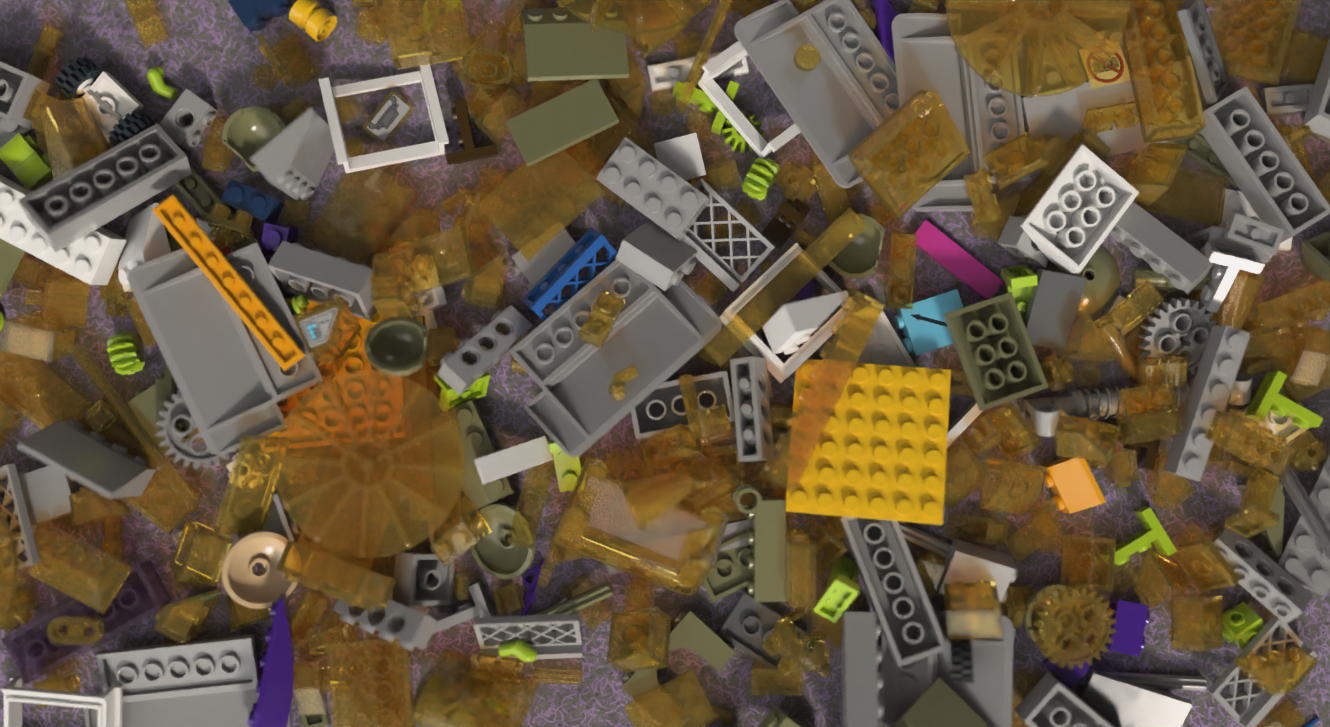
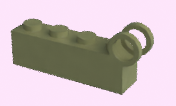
M740 484L733 491V501L741 512L746 513L748 519H751V528L747 529V542L751 544V554H747V567L751 569V579H747V592L752 595L754 602L785 601L786 500L782 495L760 496L751 484ZM744 493H754V499L751 503L747 505L740 503V497Z

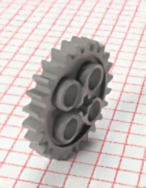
M1183 297L1180 300L1171 298L1170 303L1162 302V310L1153 308L1154 317L1146 316L1149 324L1141 325L1146 332L1138 336L1144 339V342L1139 344L1138 347L1145 350L1140 356L1147 359L1144 364L1152 367L1151 371L1165 378L1177 379L1179 376L1185 379L1187 372L1192 375L1196 374L1195 367H1199L1212 326L1217 323V320L1210 318L1213 312L1207 311L1205 306L1198 301Z
M175 394L171 395L173 404L169 402L163 403L167 412L159 411L158 415L164 419L155 423L156 426L162 427V431L155 435L164 437V440L158 445H167L169 447L165 455L174 453V463L181 458L184 459L183 467H187L190 462H193L194 469L199 468L200 462L203 463L205 469L209 468L211 460L216 466L220 465V456L228 460V453L215 455L208 450L206 444L202 452H195L192 448V441L198 438L204 442L200 432L193 435L185 443L181 442V439L197 426L182 394L181 398ZM176 419H183L187 422L188 428L185 432H178L174 428Z

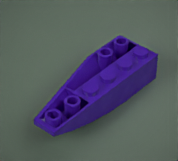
M284 594L279 595L278 601L272 602L270 617H274L273 626H268L265 642H269L267 652L263 651L260 667H263L264 670L262 677H258L255 693H259L258 700L253 703L247 726L287 727L293 698L295 665L291 618L286 595Z

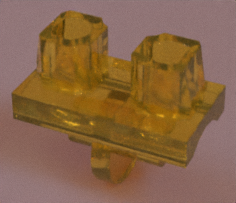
M215 203L210 214L203 212L201 220L208 222L209 227L219 229L218 231L211 230L210 233L211 237L216 238L217 246L224 248L229 242L235 244L237 236L231 235V233L252 239L254 232L250 229L253 216L250 213L237 210L233 221L227 220L231 209Z

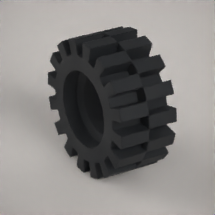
M950 635L952 683H974L971 635Z

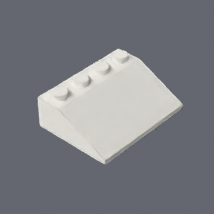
M1082 144L1020 226L1043 254L1063 272L1068 274L1080 273L1139 194V191Z

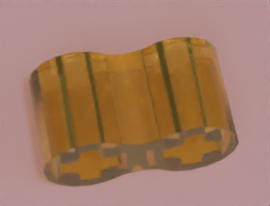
M1182 355L1140 358L1138 360L1137 385L1144 389H1157L1164 386L1181 387L1186 385L1188 358Z

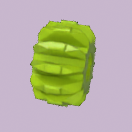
M742 111V114L746 117V111ZM752 113L747 118L761 136H764V130L758 129L762 126V121L753 122L756 115ZM726 119L724 124L727 128L722 129V135L728 137L724 139V143L730 144L733 142L731 146V151L733 152L737 146L740 147V154L745 153V147L750 152H753L754 150L738 134L739 132L729 120Z
M758 157L753 165H751L742 184L743 192L754 199H764L780 172L779 165L768 157L763 159Z
M120 332L110 336L107 341V351L115 371L121 375H130L141 371L145 365V356L137 336L132 332Z

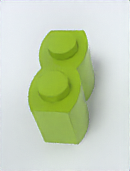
M17 133L0 148V158L25 187L35 191L43 187L59 173L54 167L57 163L47 153L43 155L38 149L41 146L40 143L33 136Z

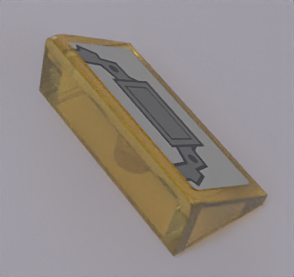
M392 90L362 128L385 147L413 113L415 107L396 91Z

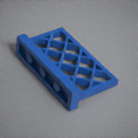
M591 227L531 289L522 301L545 321L552 314L544 315L541 310L548 303H555V311L558 310L561 302H567L578 292V284L589 283L595 278V266L606 265L608 267L616 260V250L601 233ZM604 246L607 249L606 260H596V253ZM583 266H590L589 278L578 279L579 270ZM572 284V296L561 297V289L565 285Z

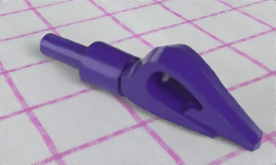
M541 560L528 570L522 577V581L527 589L522 599L524 604L520 616H527L529 606L533 604L544 560ZM534 571L535 576L533 577L532 581L529 582L527 580V577L531 572Z

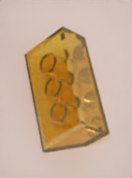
M42 521L33 534L40 563L29 566L28 575L104 614L133 567Z

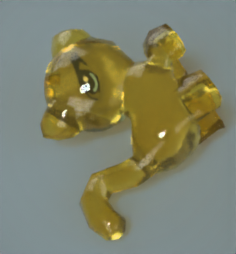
M794 593L790 594L788 600L796 609L795 611L788 612L782 619L776 622L770 635L762 643L763 648L770 656H774L779 652L782 654L778 667L786 676H791L801 667L803 671L815 672L818 676L828 677L831 674L829 650L825 644V634L823 631L816 630L810 635H806L800 640L798 639L793 622L804 616L805 604L799 596Z

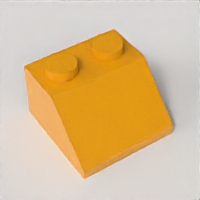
M1066 455L1041 467L1043 474H1041L1042 481L1047 488H1051L1054 494L1052 501L1059 511L1062 510L1063 513L1071 514L1106 502L1083 455Z

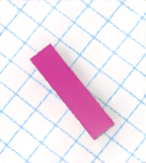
M927 220L920 225L909 239L984 300L990 299L1004 282Z

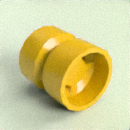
M297 0L289 13V19L300 29H305V32L317 42L325 40L337 24V17L328 9L321 8V4L317 0Z

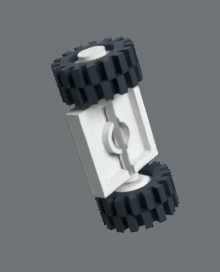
M79 57L76 62L74 60L70 61V65H65L63 67L64 71H59L57 74L59 77H56L54 80L56 82L54 83L55 89L71 104H76L73 109L108 143H112L114 146L156 124L141 110L144 106L109 72H102L87 57H83V59Z

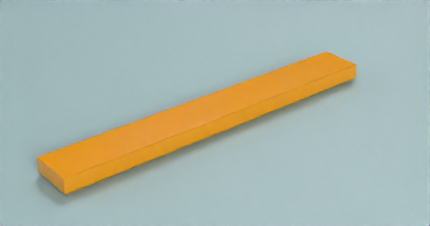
M174 194L152 209L284 371L306 356Z

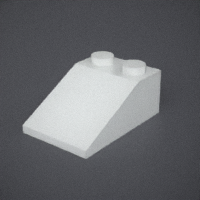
M158 203L151 204L129 219L125 235L127 241L122 250L118 266V277L123 285L124 292L132 291L127 278L129 272L134 267L171 253L164 224L152 211L153 208L159 205Z
M848 291L783 305L762 327L773 354L784 352L787 355L799 349L798 346L809 340L810 334L849 296Z

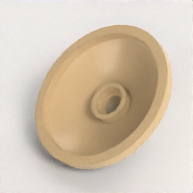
M269 531L250 533L236 541L226 553L221 568L222 582L229 596L237 603L254 609L268 608L272 606L273 601H278L280 594L286 595L287 598L292 593L299 581L301 561L295 546L282 535ZM260 562L261 568L254 571V565Z

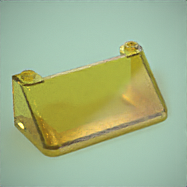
M586 457L553 536L554 541L564 548L679 594L694 595L715 567L730 515L716 507L704 509L701 514L695 513L606 477L608 469L600 460Z

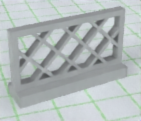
M701 178L694 187L697 190L703 187L709 192L710 203L706 207L710 206L711 221H698L697 218L692 224L694 225V230L690 227L681 241L696 250L697 254L695 257L734 292L776 246L710 184ZM714 206H724L728 210V220L715 221ZM732 215H734L738 220H732ZM728 223L729 238H716L715 224ZM732 223H742L746 227L747 237L733 238ZM711 224L712 239L701 238L698 235V225ZM750 231H751L756 237H751ZM751 240H760L768 248L762 254L752 255ZM729 241L730 255L721 256L716 250V242ZM733 241H747V255H734ZM748 258V270L741 275L735 269L734 259ZM752 258H758V259L752 264Z
M15 463L0 467V576L40 563ZM6 474H7L8 480H9L8 483L5 482ZM2 490L6 492L4 499L1 497ZM12 500H14L15 508L11 506ZM8 514L12 517L11 523L7 521ZM19 524L21 528V533L17 530ZM14 540L18 542L17 548L13 545ZM25 549L27 551L28 559L24 556Z
M579 614L474 618L473 625L480 646L481 661L521 660L513 654L501 657L498 652L499 644L515 640H524L533 646L538 653L536 659L583 658V632L580 627Z
M1274 615L1208 689V692L1229 713L1228 716L1242 727H1256L1318 655L1312 649L1306 647L1292 629ZM1279 626V637L1272 638L1273 631ZM1286 642H1291L1286 648ZM1278 644L1277 654L1270 655L1271 645ZM1263 646L1262 656L1255 657L1256 650ZM1270 661H1275V662L1269 667V662H1270ZM1261 663L1260 673L1253 674L1254 664ZM1246 665L1245 675L1238 676L1241 667ZM1258 680L1252 687V681ZM1244 682L1243 692L1236 693L1237 683ZM1226 685H1229L1228 694L1220 695L1219 692ZM1241 699L1235 706V700Z

